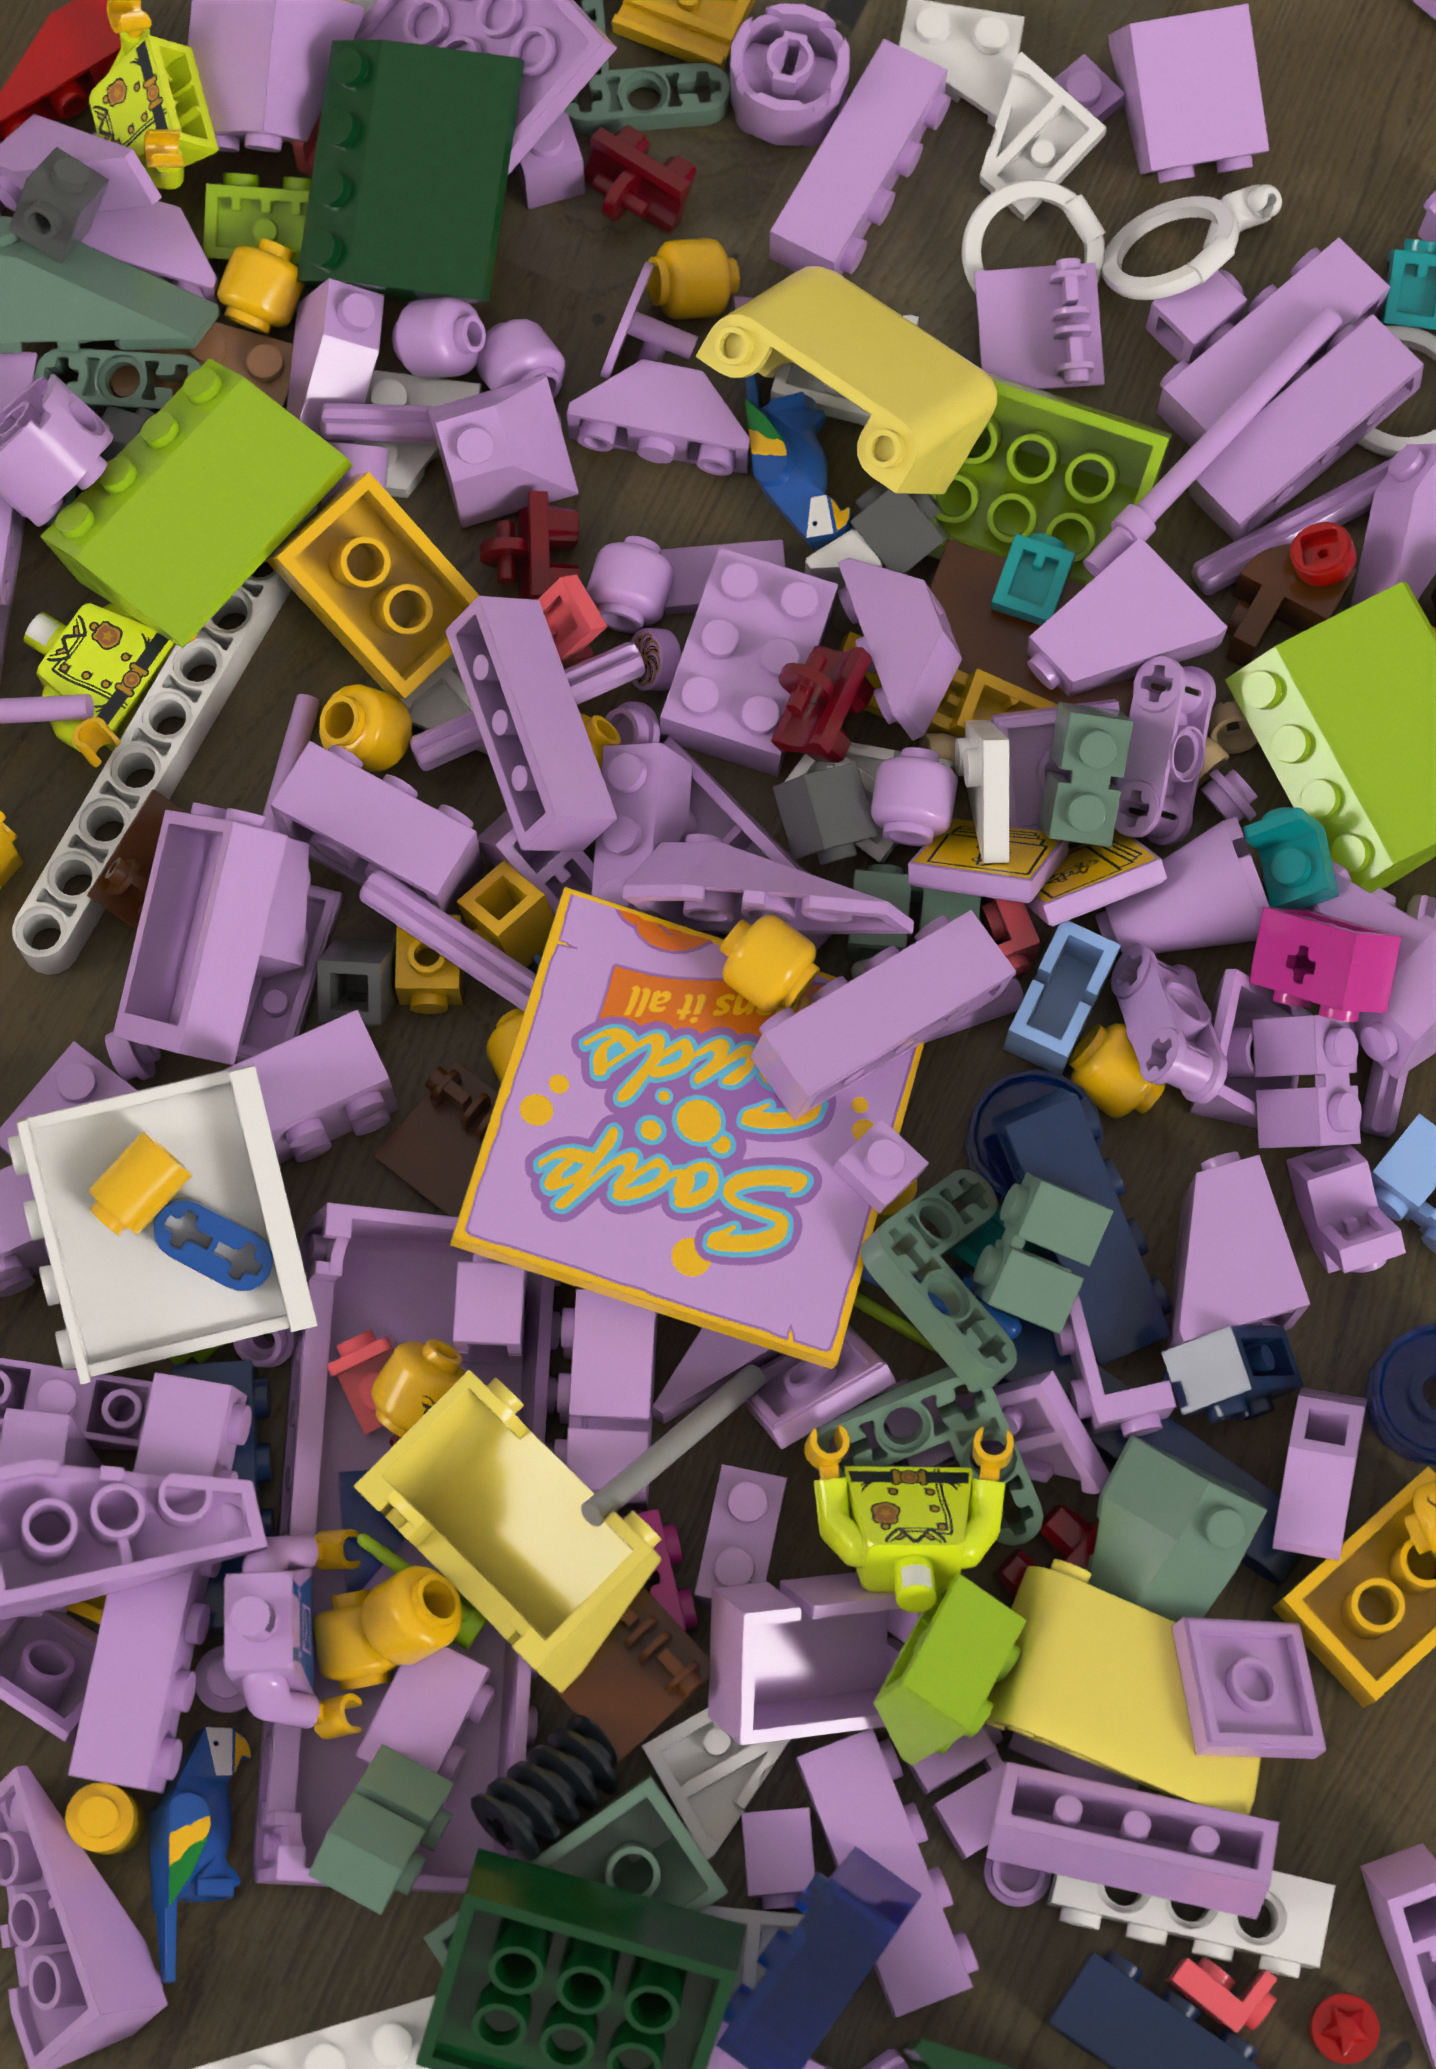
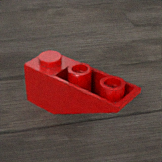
M73 0L49 15L0 92V143L33 114L57 122L60 119L75 117L87 107L91 91L110 72L121 49L120 33L116 34L109 23L107 0Z

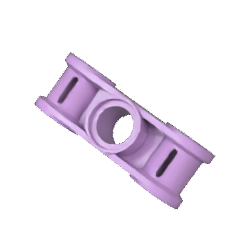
M1162 655L1145 661L1138 669L1134 679V693L1129 718L1133 721L1124 778H1118L1116 784L1121 790L1115 828L1119 833L1132 838L1146 836L1150 842L1161 846H1174L1188 834L1193 822L1194 801L1199 775L1205 761V742L1211 710L1216 698V685L1213 677L1206 670L1195 666L1182 668L1176 660ZM1151 683L1166 687L1165 691L1161 692L1152 689ZM1189 687L1198 690L1199 695L1195 696L1186 693L1185 688ZM1128 807L1142 810L1141 816L1129 813ZM1162 811L1174 814L1176 819L1171 820L1161 817Z
M1136 944L1123 952L1114 967L1111 987L1116 995L1126 1024V1035L1134 1047L1140 1066V1073L1144 1080L1152 1084L1161 1085L1168 1083L1180 1089L1186 1100L1195 1104L1202 1105L1208 1103L1221 1090L1227 1076L1228 1063L1213 1028L1211 1012L1204 1002L1198 987L1196 974L1185 965L1177 964L1170 966L1156 959L1154 952L1144 945Z

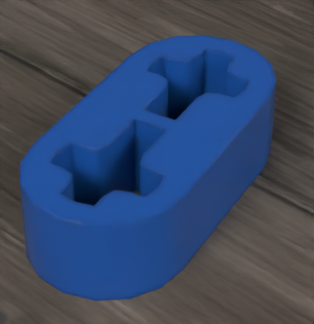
M190 1198L174 1199L168 1202L156 1215L153 1226L154 1239L160 1250L174 1260L236 1291L253 1290L262 1285L269 1277L273 1266L272 1251L267 1241L250 1228ZM186 1211L193 1212L197 1215L195 1227L200 1232L212 1237L207 1247L192 1239H186L181 1247L176 1246L170 1242L172 1230L165 1225L166 1220L169 1216L181 1219ZM221 1242L234 1250L242 1249L246 1242L256 1246L254 1258L257 1262L261 1263L260 1268L256 1273L251 1270H245L239 1278L232 1276L229 1273L231 1261L215 1252L218 1243Z

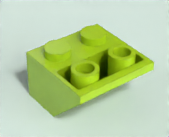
M961 1574L936 1590L937 1600L935 1605L929 1610L921 1612L873 1702L901 1759L912 1766L935 1752L940 1755L944 1754L953 1745L955 1740L963 1735L971 1738L981 1729L993 1708V1703L987 1697L995 1681L1000 1682L1008 1675L1021 1653V1648L1015 1642L1027 1620Z

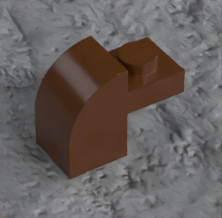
M1291 544L1275 546L1255 556L1241 571L1232 595L1239 599L1240 602L1226 625V634L1233 638L1225 658L1242 667L1252 662L1275 619L1302 633L1333 617L1350 588L1357 568L1354 567L1346 578L1334 585L1316 587L1306 584L1298 577L1290 558Z

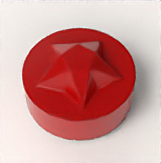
M1319 522L1312 524L1299 532L1291 544L1290 558L1295 571L1303 582L1311 586L1326 587L1342 581L1350 574L1356 563V549L1350 534L1337 523Z
M1336 1994L1324 1998L1315 2006L1309 2018L1308 2032L1313 2047L1322 2057L1338 2064H1353L1364 2060L1373 2052L1379 2040L1380 2026L1375 2011L1365 2000L1351 1994Z

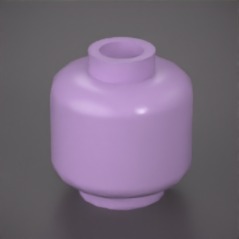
M453 297L420 299L410 302L401 311L392 335L393 348L399 360L412 375L423 379L455 377L469 373L477 365L479 351L484 347L486 340L485 328L477 311L470 303Z
M514 319L499 323L486 333L484 347L478 354L476 370L490 390L546 375L554 399L562 386L561 382L565 375V359L539 324L528 319Z
M628 536L624 542L609 543L598 552L587 592L608 628L623 633H636L643 627L652 626L661 620L674 581V568L668 559L660 554L658 544L644 537Z
M908 747L902 750L900 757L889 758L879 764L871 805V817L873 822L883 829V837L887 840L909 846H927L932 844L933 837L940 836L949 830L952 823L958 778L951 768L939 762L940 755L937 752L925 748Z

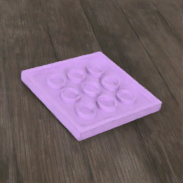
M377 0L363 16L353 39L390 40L518 57L525 61L508 175L617 49L612 41L574 0Z

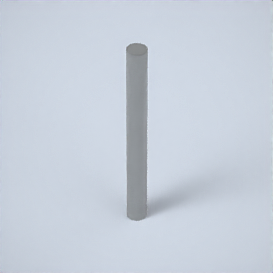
M749 1364L583 1503L581 1513L585 1520L593 1526H600L604 1523L603 1520L612 1511H618L765 1384L763 1372L755 1365Z

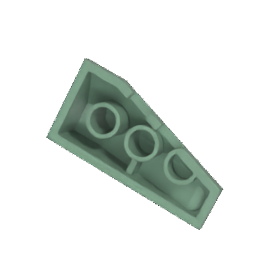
M0 216V354L22 353L23 343L57 342L59 352H79L80 343L101 340H114L115 346L120 350L195 349L219 317L217 304L81 242L62 263H59L8 231L12 217Z
M1131 1434L1100 1493L1097 1517L1100 1520L1094 1555H1090L1087 1569L1091 1573L1089 1585L1176 1623L1183 1617L1203 1618L1237 1570L1267 1509L1246 1490Z
M650 1773L596 1809L576 1826L570 1828L560 1836L558 1841L540 1850L539 1856L535 1860L526 1861L698 1912L703 1911L728 1893L727 1888ZM460 1910L423 1936V1939L442 1967H444Z

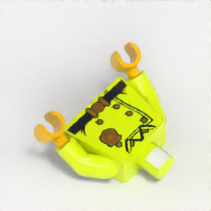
M107 0L109 23L116 34L120 33L121 49L110 72L90 94L89 103L97 130L93 135L133 149L156 188L174 190L180 187L184 181L185 166L213 155L219 150L193 50L185 45L150 36L152 23L148 13L141 11V0Z
M92 603L84 604L68 626L45 612H41L31 621L24 635V643L45 656L36 672L44 688L42 696L90 694L94 702V715L92 718L87 720L49 722L56 737L61 742L81 752L93 767H98L102 763L96 755L99 748L105 745L111 751H114L115 747L121 744V737L176 645L112 603L103 608ZM197 634L189 641V643L194 642V640L197 637Z
M842 1425L837 1426L834 1431V1443L837 1452L826 1453L817 1444V1430L814 1428L805 1443L804 1453L808 1462L819 1469L820 1480H814V1489L821 1538L847 1566L856 1567L861 1586L869 1592H895L897 1605L906 1612L919 1613L929 1610L936 1603V1590L959 1575L961 1569L975 1567L998 1538L1006 1485L1005 1482H999L1000 1470L1010 1463L1014 1448L1013 1436L1009 1430H1007L1005 1450L998 1455H990L983 1451L981 1444L984 1427H981L976 1432L972 1451L976 1464L980 1466L979 1479L972 1478V1468L845 1466L844 1477H840L838 1464L850 1446L847 1430Z

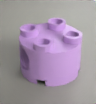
M780 3L766 8V14L757 17L754 21L753 16H751L740 26L731 44L730 102L735 112L736 123L743 132L752 134L774 145L814 147L824 141L847 102L850 48L845 36L843 40L842 35L836 30V23L826 13L805 4Z
M50 374L49 380L44 376L35 380L18 393L0 411V496L19 514L30 519L38 527L47 523L57 513L63 503L62 497L75 485L84 490L101 476L107 467V462L100 454L109 446L114 438V434L110 432V426L54 374Z

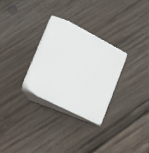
M851 529L808 556L805 561V574L836 583L839 590L846 587L838 565L839 562L852 558L882 567V563L858 531Z

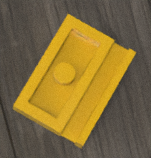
M622 0V6L612 20V32L684 61L713 64L724 70L725 61L731 52V44L740 26L747 21L755 0Z

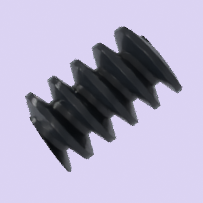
M577 1714L568 1720L566 1729L559 1728L550 1734L546 1745H538L529 1751L526 1761H518L508 1768L506 1778L499 1777L487 1786L486 1794H477L472 1797L470 1807L480 1825L495 1842L509 1851L515 1850L529 1861L535 1860L539 1856V1847L533 1836L534 1834L550 1845L560 1839V1832L553 1818L559 1820L563 1825L572 1828L580 1822V1815L574 1801L582 1808L591 1812L600 1806V1799L594 1785L608 1795H612L619 1790V1780L613 1770L617 1761L615 1749L597 1723L586 1716Z

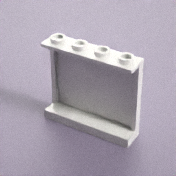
M254 1063L25 1117L17 1121L19 1135L7 1137L16 1175L20 1176L29 1173L35 1200L23 1202L32 1241L45 1239L51 1264L39 1267L48 1306L61 1304L67 1329L55 1332L58 1350L64 1371L76 1368L80 1385L89 1383L93 1376L287 1328H290L291 1332L318 1326ZM144 1130L193 1174L170 1201L178 1198H190L199 1201L257 1232L267 1241L272 1251L273 1266L270 1275L262 1285L253 1290L236 1291L227 1288L174 1260L160 1250L154 1239L153 1226L156 1216L139 1235L128 1228L120 1236L116 1235L89 1210L97 1200L88 1190ZM186 1211L181 1219L169 1216L165 1222V1225L172 1230L170 1242L176 1246L181 1247L186 1239H192L207 1247L212 1237L200 1232L195 1227L197 1215L190 1211ZM219 1242L215 1249V1252L231 1261L229 1273L234 1277L239 1278L245 1270H251L256 1273L261 1266V1263L257 1262L254 1258L256 1246L246 1242L242 1249L234 1250Z

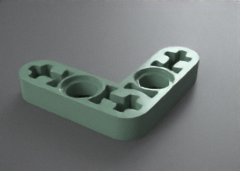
M582 0V10L606 35L603 0ZM607 59L589 80L592 111L580 112L577 94L565 108V113H568L574 133L582 135H593L600 127L610 133H616L626 125H630L638 131L706 126L717 123L729 110L730 82L728 76L721 68L708 63L609 70ZM698 86H708L711 102L699 103V98L696 94ZM645 87L655 90L660 95L661 101L653 109L644 111L632 107L627 98L634 90ZM670 87H677L679 106L671 107Z
M55 348L45 353L37 363L34 381L43 376L49 380L50 374H64L66 364H69V368L79 374L77 382H69L67 386L93 411H106L108 406H112L132 413L137 408H145L156 414L176 392L169 388L156 387L155 375L164 382H181L184 378V372L188 371V375H190L202 365L194 358L185 355L80 348L79 352H59L58 348ZM121 367H136L140 374L138 389L129 397H115L110 389L112 375ZM157 368L156 374L154 375L153 369ZM154 392H155L156 399H155V400H152L153 395H154ZM75 485L65 494L67 496L65 504L62 503L57 513L44 526L50 527L60 511L71 504L84 490Z
M960 1169L951 1173L882 1223L862 1244L861 1256L865 1267L872 1277L956 1375L966 1384L976 1389L986 1390L997 1384L1013 1369L1017 1361V1352L1008 1334L942 1259L943 1256L972 1236L997 1211L998 1201L990 1184L981 1175L971 1170ZM961 1199L967 1207L958 1213L952 1203ZM919 1216L928 1219L937 1228L941 1239L934 1237L924 1228ZM914 1275L920 1279L919 1282L913 1277ZM928 1292L935 1294L945 1303L949 1309L950 1316L941 1313L934 1307L928 1297ZM959 1326L963 1329V1334L958 1329Z
M948 1366L868 1399L816 1430L817 1444L826 1453L831 1450L830 1439L834 1437V1431L837 1426L842 1425L847 1430L850 1443H852L849 1446L851 1456L841 1460L838 1464L840 1477H844L845 1466L885 1467L950 1441L960 1467L972 1468V1478L979 1479L980 1469L973 1466L969 1459L976 1432L981 1427H984L982 1441L996 1440L1005 1446L1007 1430L1010 1431V1428L993 1387L985 1390L976 1389L966 1384L970 1392H976L972 1395L974 1406L969 1409L962 1410L958 1402H952L955 1400L954 1388L966 1383ZM933 1395L943 1420L936 1424H933L929 1407L924 1401V1398ZM901 1407L912 1408L921 1417L919 1427L913 1434L898 1438L891 1436L884 1430L885 1418L890 1412ZM868 1421H871L876 1440L880 1444V1447L873 1450L862 1425ZM1014 1441L1010 1463L1000 1470L999 1482L1007 1483L1015 1504L1019 1508L1022 1507L1020 1509L1021 1520L1009 1524L1008 1519L1002 1516L1000 1533L996 1539L1001 1544L1011 1546L1025 1544L1034 1538L1041 1529L1044 1518L1042 1506Z

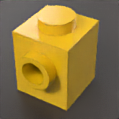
M503 860L457 900V903L470 930L523 966L528 967L533 962L535 954L541 955L543 953L554 915L545 894Z
M449 915L463 924L461 915ZM397 926L395 990L399 1004L410 1005L411 1011L421 1014L444 1013L448 1011V1005L463 1006L464 970Z

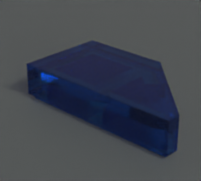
M370 1469L338 1471L341 1529H353L358 1531L359 1535L366 1533L381 1545L395 1552L406 1538L383 1513L375 1509L354 1487ZM348 1537L343 1546L344 1556L347 1561L361 1560V1564L358 1568L344 1570L345 1593L362 1590L383 1566L382 1562L357 1543V1537Z

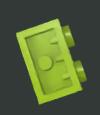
M223 173V185L206 184L203 246L206 258L230 259L235 248L243 245L257 248L261 238H265L294 251L295 255L291 263L299 264L311 179L283 177V189L259 187L260 175Z

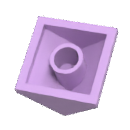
M1226 969L1214 994L1211 1022L1222 1052L1227 1058V1076L1221 1090L1211 1101L1202 1105L1191 1102L1189 1113L1258 1129L1256 1090L1297 1088L1299 1076L1255 1077L1252 1019L1311 1016L1312 1013L1302 1007L1273 1001V990L1249 983L1250 977L1237 969Z
M46 1610L41 1617L19 1616L1 1620L0 1699L64 1742L74 1746L98 1634L65 1612Z

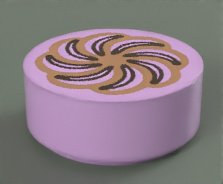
M642 628L635 633L631 642L635 644L643 658L645 673L643 676L632 680V682L640 690H668L671 687L681 658L679 642L668 629Z

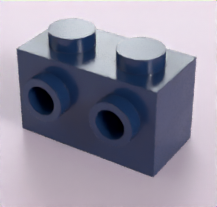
M1230 1325L1161 1352L1167 1368L1164 1372V1382L1170 1381L1175 1403L1180 1407L1182 1415L1207 1414L1210 1423L1221 1422L1236 1417L1237 1422H1242L1263 1416L1275 1410L1272 1403L1273 1399L1305 1388L1284 1326Z

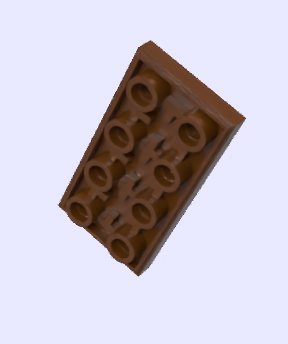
M951 539L947 540L930 590L946 613L962 656L958 670L970 675L978 668L1055 704L1059 702L1078 704L1116 699L1119 702L1120 711L1129 717L1135 676L1072 697H1068L1058 685L1051 690L1040 682L1027 664L1031 659L1027 654L1029 637L1041 626L991 609V601L1006 558ZM1067 579L1056 612L1086 585ZM1151 683L1152 689L1159 690L1160 685Z

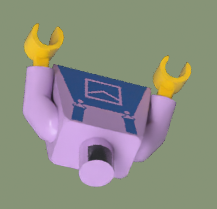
M353 1529L322 1530L314 1537L312 1535L266 1537L267 1548L247 1554L243 1561L242 1572L225 1575V1672L247 1701L249 1711L255 1717L264 1721L305 1729L314 1726L317 1734L324 1740L336 1739L361 1732V1727L351 1726L345 1717L346 1709L362 1706L359 1696L348 1693L318 1701V1698L313 1695V1570L311 1569L314 1565L321 1570H350L358 1568L361 1560L347 1561L343 1552L345 1540L348 1537H358V1531Z

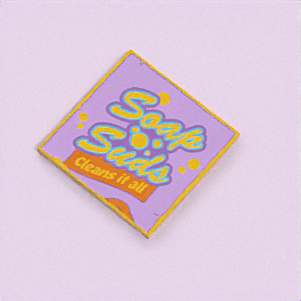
M564 887L450 1246L833 1370L839 1360L864 1267L861 1256L862 1244L873 1233L878 1213L832 1168L838 1159L880 1118L900 1135L924 1042L794 1121L750 1058L762 1036L759 1028L773 1015L785 1009V1007L781 1005L772 1012L762 1011L725 983L722 970L728 957L719 951L724 939ZM819 971L810 987L792 1008L794 1012L798 1013L813 1004L812 996L820 988L837 977Z

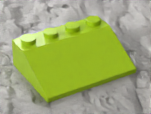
M209 358L199 369L187 377L184 385L158 413L151 416L143 424L141 431L114 459L107 462V467L101 476L71 504L60 511L53 524L40 537L81 584L181 648H184L353 465L345 455L245 377Z
M987 373L993 379L997 389V405L992 417L945 494H931L942 509L935 517L950 534V537L931 551L928 556L941 559L947 540L951 539L1007 559L1016 533L1029 538L1032 533H1042L1059 539L1066 545L1065 550L1075 553L1073 569L1069 580L1087 585L1095 576L1085 568L1083 561L1111 533L1112 521L1129 504L1137 505L1156 485L1173 434Z
M1402 581L1274 646L1225 679L1293 808H1302L1325 827L1332 861L1347 869L1352 883L1370 893L1378 888L1385 889L1436 857V633L1408 583Z

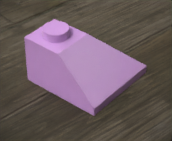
M546 375L427 409L461 528L518 512L519 509L527 507V494L529 490L548 491V503L579 494Z

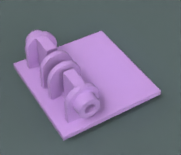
M1065 258L1057 260L1054 266L974 272L982 370L1038 390L1105 384L1096 262L1081 264L1079 258Z

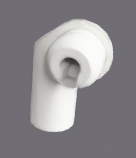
M1269 184L1252 185L1229 193L1220 199L1235 212L1239 222V232L1267 222L1271 217L1278 214L1282 206V197L1279 190ZM1213 221L1211 222L1203 249L1213 241L1217 233L1218 225Z

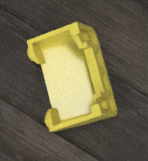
M819 266L804 267L718 320L695 356L720 374L730 378H747L757 372L764 377L774 378L780 367L786 364H797L871 414L857 442V456L862 468L872 478L897 494H945L992 417L997 405V389L993 379L984 370L839 273Z
M468 1370L354 1487L375 1509L383 1513L399 1532L455 1586L536 1672L562 1694L583 1672L662 1560L653 1549L662 1539L633 1510L624 1519L612 1511L600 1526L589 1524L581 1513V1506L595 1493L515 1415L524 1404L498 1378L495 1377L486 1386L472 1371Z
M1054 1559L1050 1569L1039 1566H1027L1011 1610L1027 1620L1015 1642L1021 1648V1653L1008 1675L1000 1682L995 1681L987 1697L993 1703V1708L985 1724L999 1730H1004L1005 1726H1007V1729L1028 1737L1030 1741L1040 1745L1051 1746L1160 1793L1159 1796L1249 1816L1255 1800L1262 1757L1196 1755L1172 1626L1176 1622L1089 1585L1091 1573L1068 1562Z

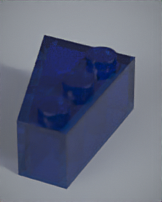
M856 1846L829 1879L820 1872H817L794 1905V1907L805 1914L792 1934H789L780 1927L756 1961L767 1969L754 1990L742 1983L729 2000L723 2017V2021L729 2026L716 2046L747 2069H803L922 1894Z

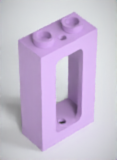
M193 802L190 814L165 810L113 1031L114 1037L179 1054L234 1065L288 836L263 829L264 816L232 808L225 810Z

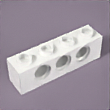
M1272 1870L1270 1887L1263 1902L1270 1912L1271 1924L1267 1933L1261 1938L1247 1935L1241 1929L1238 1915L1205 1908L1198 1920L1188 1922L1175 1914L1171 1900L1138 1893L1136 1900L1131 1905L1122 1906L1110 1900L1102 1884L1052 1874L1046 1905L1060 1908L1059 1921L1099 1930L1101 1919L1128 1925L1125 1937L1165 1946L1168 1935L1194 1941L1193 1954L1232 1962L1234 1951L1260 1957L1259 1970H1268L1273 1974L1299 1979L1301 1967L1307 1969L1320 1967L1335 1885Z

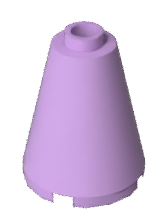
M1233 817L1225 821L1223 820L1164 858L1162 862L1167 876L1164 883L1105 906L1106 911L1095 914L1102 936L1120 944L1122 954L1136 944L1144 945L1150 948L1154 954L1257 941L1263 907L1270 906L1251 854L1248 851L1238 819Z

